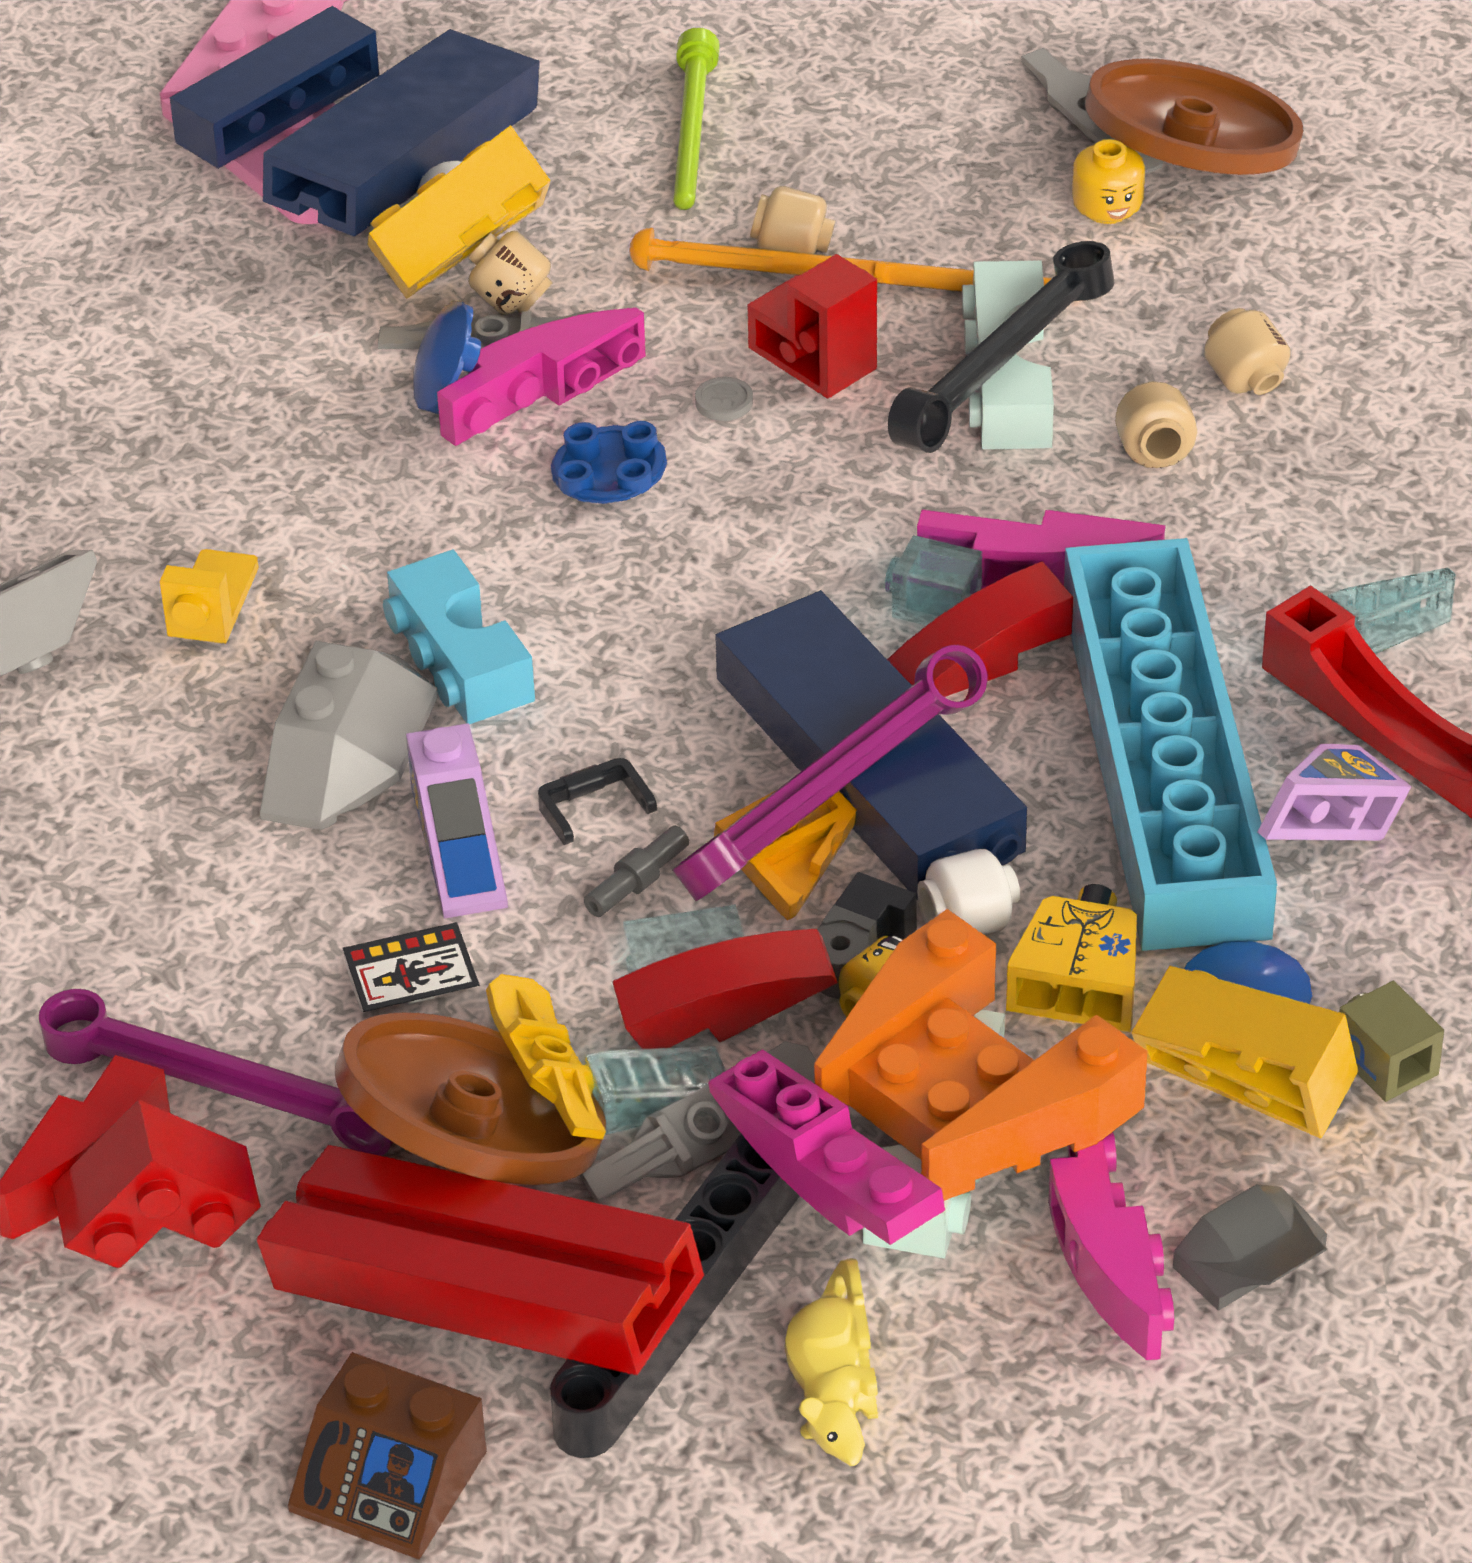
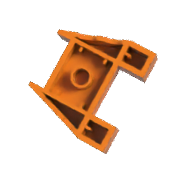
M948 909L896 946L814 1063V1084L848 1107H852L921 1159V1175L942 1188L944 1201L974 1190L975 1180L1011 1166L1016 1173H1020L1039 1166L1041 1155L1068 1145L1074 1152L1099 1143L1144 1108L1148 1053L1142 1046L1098 1015H1095L1036 1060L1029 1057L974 1017L976 1013L995 1000L996 943Z

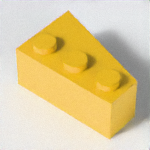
M511 125L492 140L472 150L464 157L463 162L447 174L442 172L423 184L417 190L418 196L401 208L399 204H395L383 211L371 222L374 230L369 233L367 245L406 299L470 256L490 233L495 237L499 236L543 205L551 180Z
M1169 965L1131 1032L1134 1042L1148 1051L1147 1063L1320 1139L1325 1134L1358 1073L1344 1013L1221 980L1201 970L1189 971Z

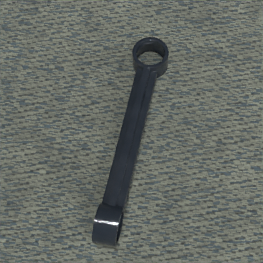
M1080 241L1066 245L1058 250L1053 257L1055 276L928 391L908 387L896 396L888 416V433L892 442L902 447L926 453L938 450L948 436L952 412L1073 301L1096 299L1107 294L1113 288L1115 280L1109 248L1100 242Z

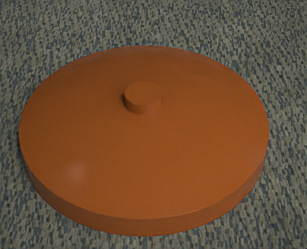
M1147 58L1127 59L1106 64L1093 73L1085 98V108L1089 117L1102 131L1115 140L1158 160L1212 173L1249 175L1282 169L1296 158L1304 132L1303 124L1298 114L1286 102L1268 90L1235 75L1181 61Z
M402 1012L373 1016L357 1023L350 1029L335 1064V1079L342 1096L354 1112L373 1129L395 1144L428 1161L470 1176L521 1185H544L568 1181L585 1173L591 1167L603 1141L572 1136L555 1105L529 1086L500 1032L475 1023L425 1013ZM591 1094L597 1116L606 1130L604 1112L595 1096Z

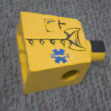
M1089 884L1082 887L1077 900L1057 896L1044 898L1009 959L1007 965L1006 1011L1084 1024L1093 1016L1098 1015L1116 1029L1131 1032L1135 989L1137 914L1129 908L1117 907L1115 893L1108 887L1100 884Z

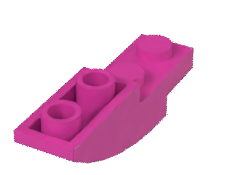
M625 308L576 315L520 331L481 348L475 367L468 372V375L437 392L441 436L454 446H457L474 435L485 432L493 424L521 408L530 406L542 396H546L560 406L577 395L590 391L596 384L622 369L633 366L638 360L646 356L644 312L638 308Z
M921 510L917 524V569L972 576V593H975L1012 573L1043 561L1064 585L1065 548L1165 540L1166 525L1045 510L1041 525Z
M763 1049L750 1057L742 1059L732 1068L708 1081L711 1095L756 1152L801 1198L848 1236L865 1227L891 1245L945 1211L941 1187L854 1130L851 1125L849 1108L846 1104Z
M1113 1132L1099 1143L1074 1152L1068 1145V1157L1050 1159L1048 1197L1054 1230L1065 1260L1086 1297L1117 1335L1145 1360L1161 1359L1162 1332L1174 1330V1306L1171 1289L1158 1288L1156 1277L1163 1276L1164 1253L1160 1233H1148L1144 1206L1126 1207L1122 1182L1111 1183L1109 1172H1116L1117 1168L1116 1144Z

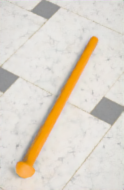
M645 228L637 232L632 238L629 247L632 261L636 266L645 271H650L652 261L666 260L679 264L800 276L831 257L685 241H665L655 239L654 228ZM843 257L876 277L877 283L960 292H962V285H973V270ZM1043 277L1044 285L1052 278Z

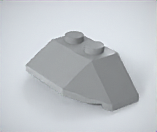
M68 550L0 584V676L15 669L18 670L19 674L37 670L53 661L51 651L70 642L97 564V558L93 550Z
M315 641L275 722L260 809L261 820L323 830L336 823L338 815L362 806L399 782L409 762L406 734L423 731L438 698L437 687L397 655Z

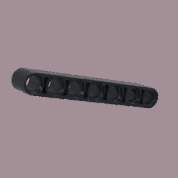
M742 1134L739 1135L675 1218L677 1221L690 1223L704 1277L638 1376L567 1359L555 1374L550 1384L553 1434L557 1446L566 1454L578 1458H593L605 1453L616 1443L800 1197L767 1164Z

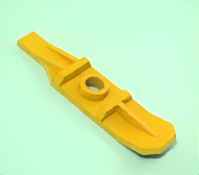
M500 974L489 983L486 989L490 1012L498 1031L529 1086L555 1105L572 1136L603 1140L606 1130L597 1116L591 1097L595 1087L592 1071L589 1066L581 1064L571 1047L566 1026L558 1024L550 993L532 978Z

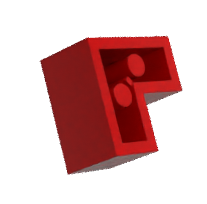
M838 254L831 256L800 276L792 277L747 304L748 348L825 398L829 399L877 369V278Z
M138 1100L52 1185L64 1247L115 1268H120L128 1262L162 1227L210 1247L218 1248L261 1208L247 1146L141 1100Z

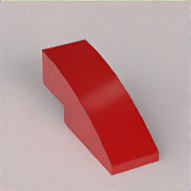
M1041 561L1012 573L970 595L939 615L912 636L887 660L911 685H914L917 668L926 657L946 646L961 645L973 650L982 659L987 671V681L993 680L1018 670L1019 653L1072 634L1073 596L1045 563ZM949 659L937 662L933 670V681L936 689L942 696L946 697L969 688L967 674L957 662Z
M817 929L776 931L705 945L656 961L612 981L625 1029L648 1057L655 1056L706 1029H709L721 1043L838 983L823 937Z
M115 1055L83 1102L61 1095L57 1096L0 1179L1 1236L15 1239L58 1217L52 1185L138 1100L171 1113L164 1069Z

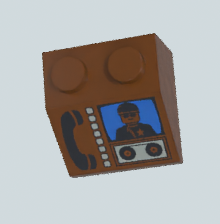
M351 1352L316 1406L288 1502L289 1512L420 1560L487 1452L482 1398Z

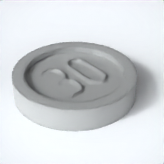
M717 377L705 381L697 388L695 392V405L697 410L707 418L719 421L734 420L744 416L751 410L753 406V392L751 387L740 379Z

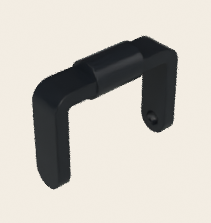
M615 758L599 765L594 764L561 776L560 779L546 783L539 788V810L563 845L574 842V835L570 824L556 804L603 789L606 785L619 780L625 783L646 814L657 811V803L653 793L630 761L624 758Z

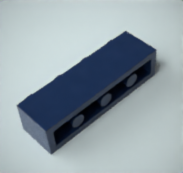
M334 6L316 14L170 97L175 143L217 169L223 167L378 77L380 73L376 30Z

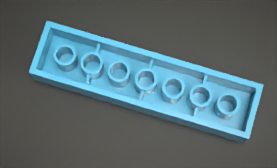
M1188 538L1065 548L1064 586L1073 596L1072 634L1070 635L1132 910L1137 914V932L1141 950L1218 945L1224 942L1272 940L1277 881L1266 839L1257 833L1262 823Z

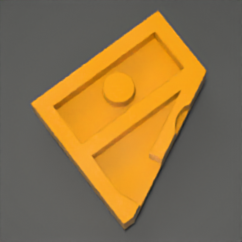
M840 791L754 856L741 869L787 921L794 918L800 911L854 827L857 810ZM772 793L715 823L714 837L735 823Z

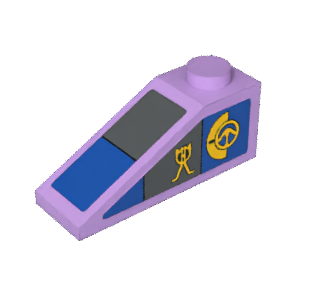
M469 723L407 733L411 789L444 919L508 908L481 767Z
M1320 744L1286 777L1257 833L1266 840L1380 841L1384 839L1412 786L1359 745Z

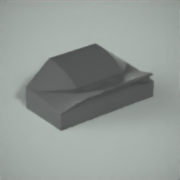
M1256 1184L1200 1218L1174 1250L1173 1268L1219 1311L1257 1287L1274 1283L1328 1250L1326 1247L1327 1233L1282 1187Z

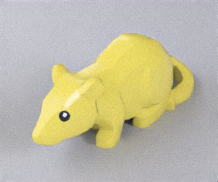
M849 1258L838 1263L823 1295L816 1301L804 1306L792 1318L787 1328L784 1349L789 1369L804 1390V1399L800 1402L799 1411L807 1419V1423L801 1427V1435L805 1439H814L826 1453L835 1456L849 1466H855L861 1460L865 1446L861 1428L855 1414L861 1411L868 1419L878 1418L876 1404L878 1392L875 1370L870 1368V1335L857 1259Z

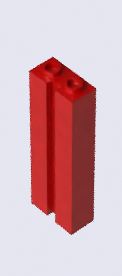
M329 1144L311 1168L301 1176L296 1189V1203L285 1201L275 1215L266 1222L262 1232L256 1238L272 1285L276 1290L637 1376L704 1277L690 1223Z

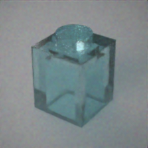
M913 535L901 558L896 556L892 558L886 573L885 590L892 593V617L927 626L939 615L981 590L982 551Z

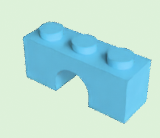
M454 549L387 572L389 598L383 600V610L387 623L393 633L403 632L408 640L410 653L416 666L420 670L429 669L434 677L439 698L446 707L454 705L466 724L469 723L470 725L535 701L531 654L506 620L483 628L479 583Z

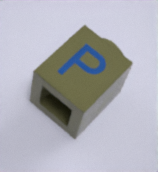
M1394 980L1369 993L1358 994L1340 1007L1339 1012L1346 1015L1358 1067L1357 1074L1385 1102L1439 1075L1445 1030Z

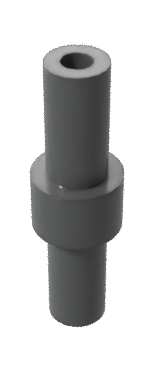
M673 825L644 849H632L615 863L614 873L584 897V904L587 910L592 915L601 917L631 892L640 894L659 878V869L689 845V838L685 831L679 826Z

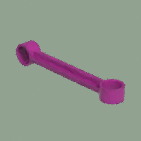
M961 645L946 646L926 657L917 668L914 685L735 823L702 845L672 869L695 901L700 900L732 877L754 856L936 715L955 714L976 703L984 694L987 686V671L982 659L973 650ZM939 660H953L966 672L969 689L963 701H951L942 696L936 689L933 681V670Z
M86 989L64 990L48 998L40 1008L39 1023L45 1049L53 1059L59 1062L82 1064L92 1061L101 1055L110 1058L117 1055L164 1069V1074L329 1125L336 1137L352 1150L383 1156L394 1143L373 1129L354 1112L342 1096L339 1088L107 1017L104 1001L92 991ZM85 1020L93 1022L86 1028L78 1031L63 1032L57 1030L62 1025L72 1021Z

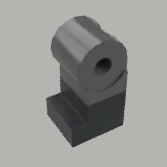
M857 872L817 929L823 937L837 982L842 967L881 937L893 936L904 940L917 930V897L915 892ZM838 983L821 991L827 997L840 999L841 994Z

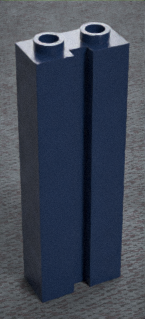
M452 29L447 30L263 153V202L299 216L308 209L313 208L318 210V223L351 236H357L371 226V222L383 211L395 204L401 205L415 195L422 177L432 167L443 162H462L464 157L472 150L492 140L507 127L513 126L537 108L540 61Z
M822 590L715 634L717 680L800 771L912 686ZM939 714L840 790L843 796L857 810L853 830L907 890L916 893L917 901L918 884L926 879V872L935 860L975 849H986L999 860L1001 865H1005L1018 855L1026 852L1027 806Z

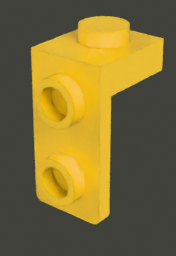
M203 549L199 552L193 568L167 565L160 579L167 636L226 644L259 569L257 556Z

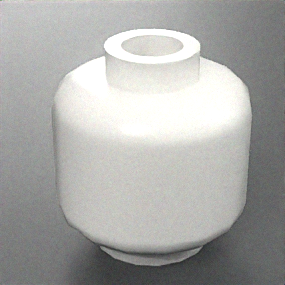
M975 849L935 860L926 872V879L919 882L917 890L918 902L925 923H928L948 909L984 935L1003 930L1011 919L1012 904L1020 900V887L1013 868L1008 864L1002 866L999 860L986 849Z

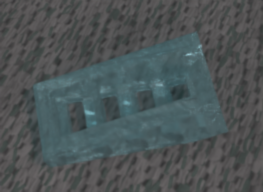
M1447 567L1353 586L1331 593L1327 597L1355 616L1354 626L1372 651L1377 654L1451 621L1456 574ZM1426 599V606L1420 608L1421 600Z
M716 1046L617 1050L585 1055V1065L590 1067L593 1075L594 1089L592 1094L599 1102L606 1119V1135L639 1127L647 1116L708 1085V1083L697 1084L693 1072L705 1069L709 1080L726 1071ZM679 1075L682 1084L671 1085L668 1078ZM655 1082L656 1086H645L644 1084Z

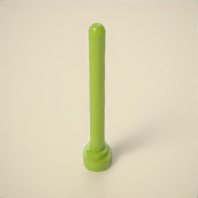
M691 28L684 31L677 42L676 60L680 68L685 72L673 201L675 206L681 210H688L695 203L706 75L717 66L719 60V40L713 32L704 28Z

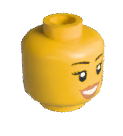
M1106 139L1088 146L1078 153L1073 164L1072 197L1074 206L1082 215L1098 223L1114 224L1129 218L1139 211L1144 200L1145 166L1143 158L1136 150L1124 145L1120 141Z

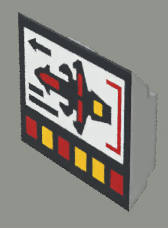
M457 922L342 948L349 978L361 1012L406 1002L407 1004L433 999L437 995L480 986Z

